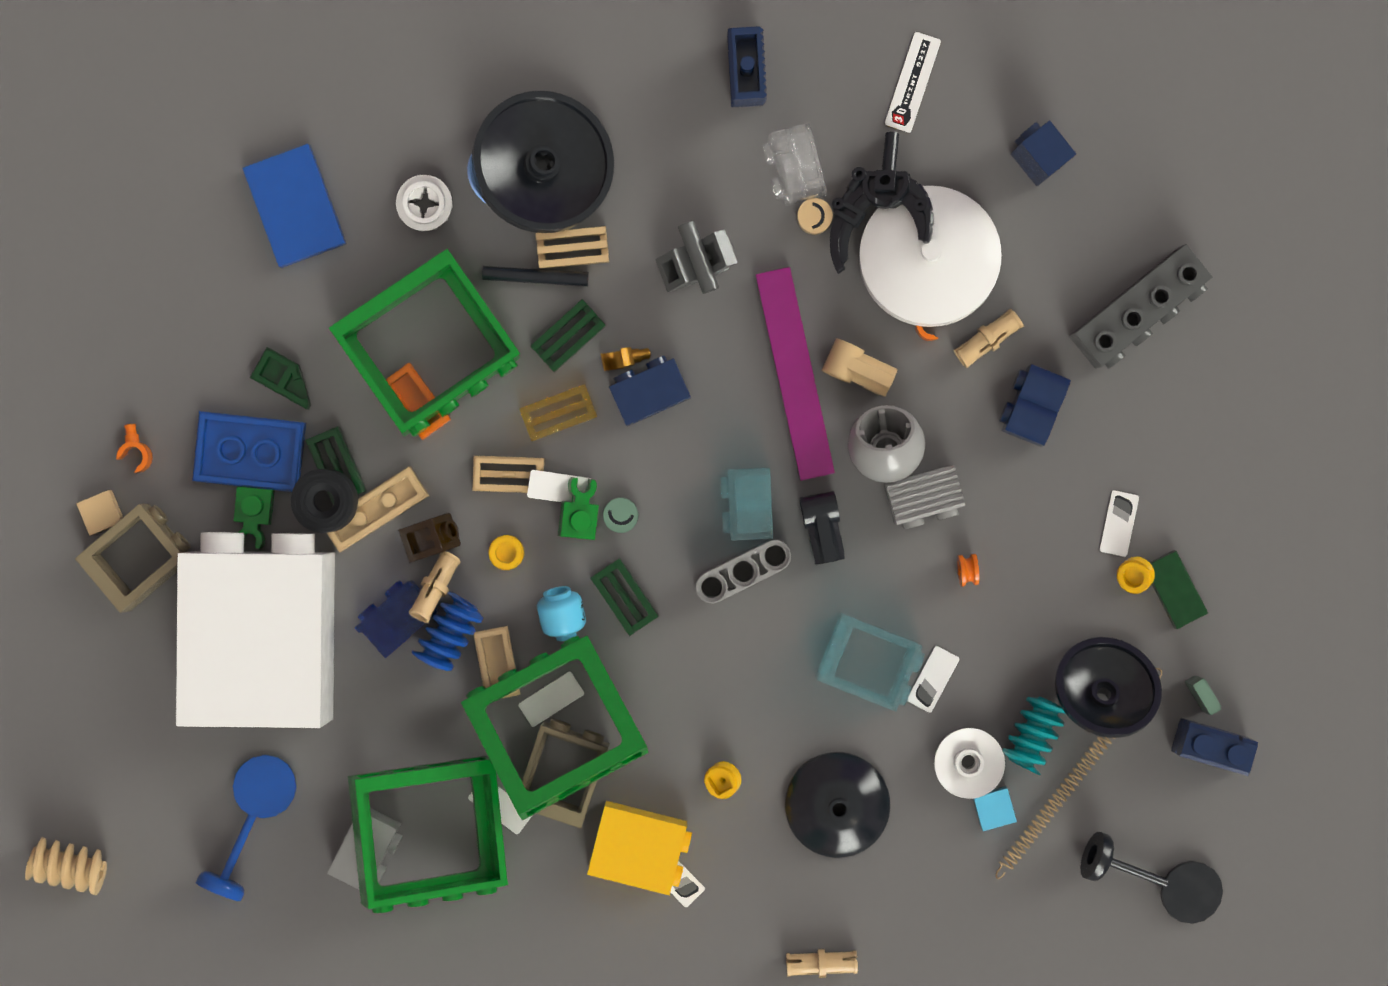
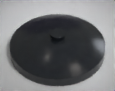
M530 91L506 99L488 114L474 141L472 171L482 198L492 211L504 221L530 232L555 233L571 229L584 222L602 204L613 180L614 154L605 128L587 107L575 99L560 93Z

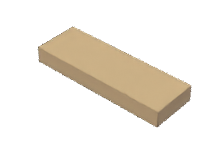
M409 466L360 497L356 514L351 522L344 528L328 532L327 534L340 553L429 497V494L412 467Z

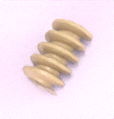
M41 837L28 859L25 880L34 877L35 882L43 883L47 879L51 886H57L61 882L62 887L65 889H71L75 885L78 892H84L89 887L90 893L97 895L106 876L107 861H102V854L99 849L95 851L92 858H88V847L85 846L82 847L78 855H74V844L71 843L68 844L64 852H60V841L55 840L50 849H47L46 838Z

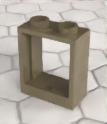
M138 504L75 558L120 613L129 612L173 576L177 572L178 553L189 552L188 549L191 548V545L179 532L173 533L166 525L168 518L156 505L151 507L149 504ZM142 520L171 554L172 558L131 591L101 556V553L137 522Z
M551 719L550 723L543 721L522 783L526 790L531 791L530 788L548 735L597 751L596 757L606 753L610 743L603 741V735L590 730H584L583 734L570 730L571 725L561 720ZM597 781L586 786L580 806L560 800L536 814L581 828Z

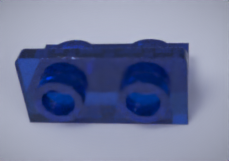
M399 580L384 593L388 598L378 608L373 603L358 616L361 623L355 629L358 633L362 632L384 658L390 656L426 624L409 614L410 608H412L421 591L413 580L405 584ZM437 607L435 608L432 616L430 617V620L433 618L434 614L440 612L437 609Z

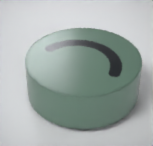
M626 498L611 500L603 512L606 526L617 533L630 531L636 525L639 517L636 505Z

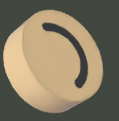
M811 198L803 202L797 213V221L800 228L812 235L821 234L826 231L833 218L830 205L819 198Z

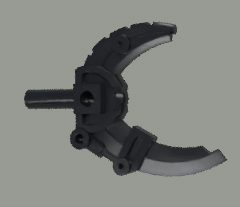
M890 131L885 134L882 170L866 171L863 167H856L852 171L853 179L846 187L848 189L842 198H835L832 201L835 217L830 232V253L838 274L845 270L844 263L848 260V245L853 228L858 229L866 216L864 211L871 204L876 208L882 209L897 208L903 204L914 219L918 240L923 241L925 244H928L931 240L934 213L932 212L933 206L928 193L921 184H918L916 180L911 178L907 171H896L899 133Z

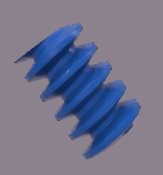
M448 591L447 594L454 601L453 604L441 602L440 606L446 612V615L434 614L433 619L439 625L438 628L427 626L425 630L432 637L431 640L419 638L418 642L424 648V651L412 650V654L436 669L452 671L454 665L449 658L459 659L461 656V652L456 646L466 647L469 643L463 633L474 635L476 629L471 622L481 623L483 616L477 610L478 608L469 601Z

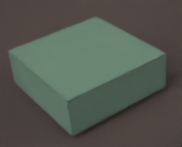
M1193 676L1185 681L1202 712L1213 715L1221 710L1222 706L1204 678Z

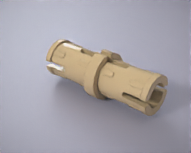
M1010 308L993 323H990L988 326L983 325L977 329V334L953 351L962 365L968 368L990 350L994 352L1000 348L999 344L1024 327L1018 315Z
M446 551L439 554L440 556L429 576L423 578L421 582L422 589L409 610V614L424 623H429L441 597H446L449 591L447 585L456 568L461 563L458 557Z
M818 949L817 953H786L787 977L819 975V978H826V974H858L857 951L825 953V949Z

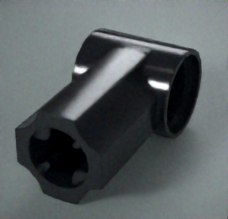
M830 491L800 497L805 529L808 528L815 565L845 559L838 526L840 515L835 492Z

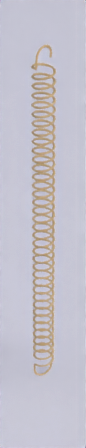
M1156 668V669L1160 670L1161 675H1160L1159 678H1161V676H1162V670H1161L1160 668ZM1099 736L1097 737V739L1101 742L1102 745H1100L1097 742H1093L1094 746L1098 750L1089 747V750L1095 756L1085 752V755L1092 762L1081 757V760L1084 762L1086 766L1080 763H1077V765L1083 772L1076 768H1072L1073 771L1079 777L1071 773H1068V775L1075 781V783L1067 778H1064V780L1070 787L1062 783L1060 785L1067 793L1063 792L1060 789H1056V791L1064 799L1055 794H1052V796L1058 801V803L1054 802L1051 799H1048L1050 804L1055 809L1044 804V807L1051 814L1045 812L1042 809L1040 810V812L1047 818V820L1039 815H1036V817L1041 821L1042 824L1036 822L1035 820H1032L1033 824L1039 830L1028 825V828L1035 835L1029 833L1026 830H1023L1024 833L1031 839V841L1023 836H1019L1026 845L1020 843L1019 841L1015 842L1023 851L1019 850L1014 846H1011V848L1019 855V857L1011 853L1010 851H1007V853L1014 859V861L1003 856V858L1011 867L1000 861L999 863L1001 867L996 872V879H1000L1005 875L1004 872L1001 877H997V874L1003 865L1008 867L1009 869H1014L1010 862L1018 864L1017 860L1013 856L1022 859L1021 855L1016 850L1023 854H1026V851L1023 849L1022 846L1030 848L1026 841L1034 843L1033 839L1029 835L1038 838V835L1032 829L1039 833H1042V830L1038 825L1046 828L1045 823L1041 819H1043L1046 822H1050V819L1045 814L1054 817V814L1049 810V808L1053 811L1059 812L1054 804L1063 807L1062 803L1057 798L1065 802L1067 800L1060 792L1067 796H1071V794L1067 791L1066 788L1072 791H1075V789L1069 782L1076 786H1079L1078 782L1073 777L1081 781H1083V778L1076 771L1080 772L1083 775H1087V773L1084 771L1082 767L1088 770H1091V768L1085 761L1089 762L1092 765H1095V762L1088 755L1099 760V757L1093 752V750L1103 755V752L1097 745L1104 749H1108L1107 746L1101 741L1103 740L1109 744H1112V742L1107 737H1105L1107 740Z

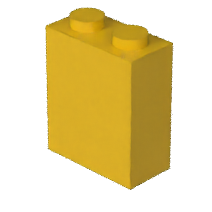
M606 801L587 875L670 896L672 886L679 887L684 866L677 865L680 852L687 853L691 841L692 832L686 831L687 821Z

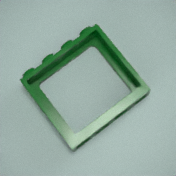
M448 249L329 327L339 345L403 437L409 433L412 437H415L430 426L429 419L438 413L444 417L460 406L457 400L468 393L471 397L476 396L489 386L487 383L488 379L497 373L500 377H503L517 368L516 360L520 358V352ZM443 279L487 340L495 355L492 360L418 410L410 412L404 407L358 341L357 334L370 323L433 281Z
M575 636L561 644V649L551 655L542 653L529 661L530 666L519 672L516 669L505 672L498 677V683L488 688L480 686L473 689L466 695L467 699L461 702L522 821L649 753L645 741L588 636L581 639L579 636ZM573 660H579L583 664L621 735L622 742L619 746L539 789L528 791L523 785L492 725L486 708L491 703Z
M488 756L348 776L360 900L364 907L368 910L372 909V913L390 912L394 910L393 905L407 903L408 907H420L429 904L428 899L442 897L443 901L459 900L463 898V893L476 891L477 895H489L496 893L497 887L508 885L497 774ZM470 777L479 867L473 871L380 885L377 878L369 792Z

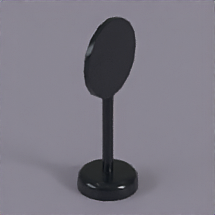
M1103 832L1093 834L1084 849L1080 865L1083 878L1098 881L1106 874L1109 867H1113L1161 885L1163 906L1170 916L1180 922L1194 924L1205 921L1215 913L1221 904L1223 894L1221 879L1215 870L1202 862L1188 861L1180 863L1171 869L1164 878L1114 859V842L1108 834Z

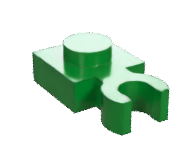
M570 477L568 491L572 495V502L562 501L558 536L595 540L599 505L589 504V500L596 492V480L588 479L587 489L584 492H580L577 489L578 478Z
M237 486L233 521L243 522V528L238 533H244V546L246 536L253 534L256 538L255 548H263L265 535L261 530V524L271 525L275 490Z

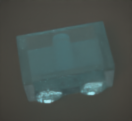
M770 468L727 470V477H721V498H728L729 512H722L723 533H730L731 541L773 539Z

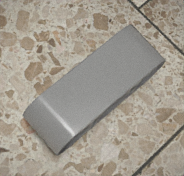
M778 539L767 540L705 571L697 579V595L706 603H717L782 571L791 561L789 547ZM777 545L784 550V559L778 565H771L765 560V552L770 546ZM741 561H747L753 566L752 576L745 581L738 580L733 575L734 566ZM708 577H715L722 584V589L716 596H708L702 591L701 585Z

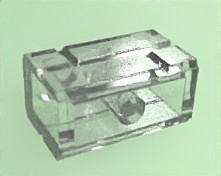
M810 123L769 133L768 143L763 144V150L767 165L774 164L777 177L771 180L776 199L783 198L784 205L790 206L811 198L826 196L827 189Z

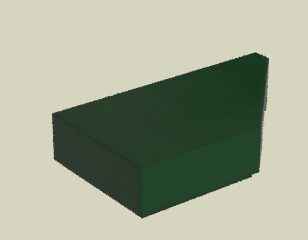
M266 347L250 378L309 410L311 403L300 365Z

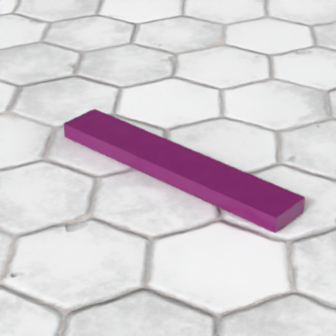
M787 267L756 274L755 277L800 481L834 474L833 461L791 269Z

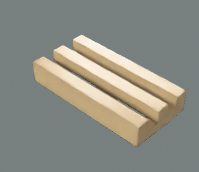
M606 226L571 229L555 233H536L539 269L609 263ZM600 236V241L545 246L544 241ZM601 249V255L546 260V254Z
M474 456L472 491L528 493V486L480 484V477L530 479V472L481 470V463L536 465V470L544 471L545 458Z

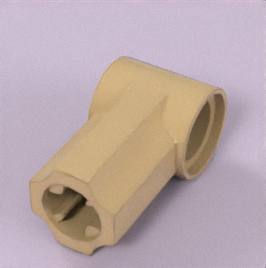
M836 338L822 371L846 383L853 382L866 390L885 397L898 369L864 354L865 351L861 348Z

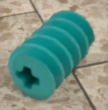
M1041 696L1038 698L1027 697L1026 701L1033 707V710L1020 711V714L1027 722L1014 723V727L1021 734L1020 736L1009 735L1008 739L1015 747L1014 749L1002 748V752L1015 764L1041 775L1034 767V764H1046L1047 761L1040 754V751L1052 752L1053 748L1046 739H1058L1059 735L1052 726L1063 727L1065 722L1058 714L1066 713L1060 705Z

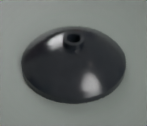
M1097 637L1074 645L1063 656L1055 675L1056 695L1066 715L1082 729L1098 736L1121 738L1141 731L1155 717L1161 704L1162 686L1156 668L1144 653L1122 640ZM1097 694H1104L1108 700H1101Z
M830 752L810 759L797 770L787 788L785 812L792 832L805 847L826 857H849L865 851L881 836L889 819L890 796L882 776L869 762L850 753ZM837 803H843L846 806L845 812L837 815L833 812V806Z

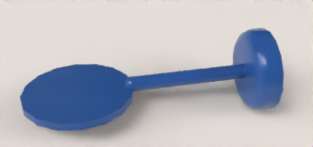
M262 755L253 757L242 764L235 774L233 792L239 807L248 814L222 874L218 875L207 871L201 872L196 880L198 886L235 901L242 900L244 895L243 886L230 880L229 877L256 817L264 819L277 816L285 811L294 800L297 788L295 774L286 762L278 757Z

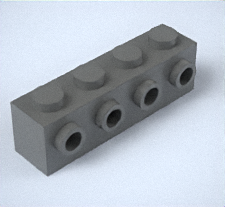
M1187 244L1178 247L1069 335V337L1095 369L1104 365L1109 369L1125 357L1122 350L1133 343L1135 346H1138L1153 334L1149 328L1159 320L1165 324L1180 312L1177 306L1186 298L1192 302L1208 289L1205 283L1212 278V275Z

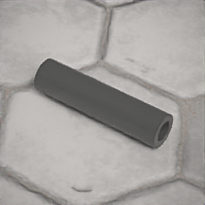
M695 221L678 226L702 293L706 294L718 289V282Z

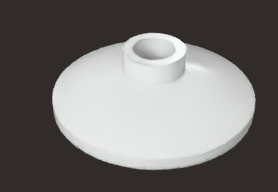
M962 728L950 733L941 741L935 753L934 768L939 782L948 792L961 798L974 799L987 795L999 784L1005 770V757L1001 746L990 734L976 728ZM971 755L974 758L973 765L968 768L963 767V757Z

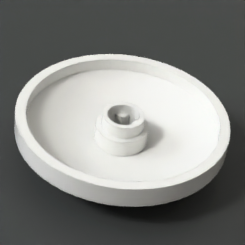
M923 186L932 202V212L934 213L933 233L930 242L925 244L923 241L918 240L914 219L903 204L897 208H878L869 219L862 235L859 249V266L863 282L869 294L885 312L908 324L936 327L957 322L973 313L983 304L997 281L1002 254L996 227L989 215L978 203L967 195L950 188Z

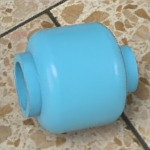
M570 587L551 588L543 593V597L537 603V611L543 633L556 637L557 641H566L577 636L576 632L581 630L586 624L582 598L577 592L571 591Z

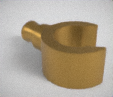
M631 347L621 348L620 351L600 354L604 371L635 365V363L641 362V360H648L651 357L649 348L639 350L638 348L631 349Z

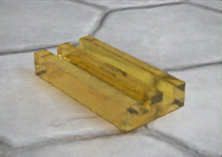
M586 384L519 408L532 442L598 417ZM579 394L582 395L583 400L533 419L530 418L529 413ZM586 407L588 411L586 414L538 432L534 429V426L578 409Z

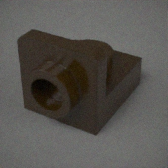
M450 513L398 530L409 563L461 545L458 537V527Z

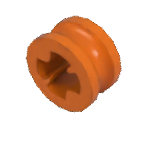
M971 554L969 558L957 555L960 586H966L968 582H972L973 585H979L977 555Z

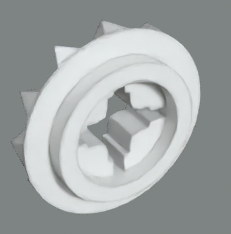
M417 175L408 179L400 187L396 197V209L401 220L410 228L421 232L437 230L439 226L448 221L451 209L453 208L451 192L440 179L431 175ZM425 189H427L429 200L439 204V206L428 207L427 213H425L423 218L421 208L410 203V201L422 200Z

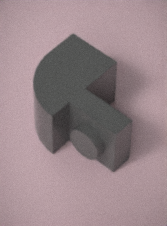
M725 229L701 239L715 276L730 270L729 267L738 263L733 245L729 241ZM685 246L673 249L655 259L667 292L698 283Z

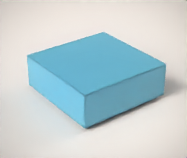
M1006 786L994 789L987 795L973 799L982 831L1017 822Z

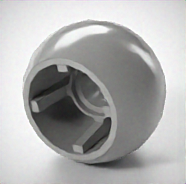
M888 405L871 408L862 413L850 429L848 436L849 456L853 465L868 479L884 483L902 480L911 475L923 459L925 451L923 429L914 416L902 408Z

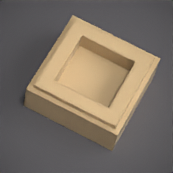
M107 490L76 503L89 536L110 529L123 518L112 490Z

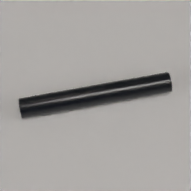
M483 266L482 279L588 286L589 272Z

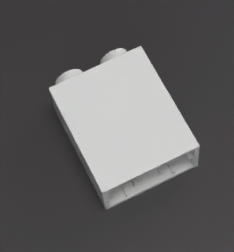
M203 532L200 533V551L178 553L176 726L321 728L333 720L335 552H315V534L272 533L270 552L244 551V533Z

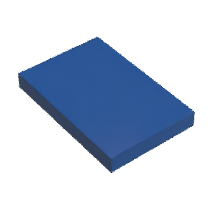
M305 144L242 168L280 268L347 244L311 145Z
M199 411L192 481L292 492L295 484L301 477L306 423Z

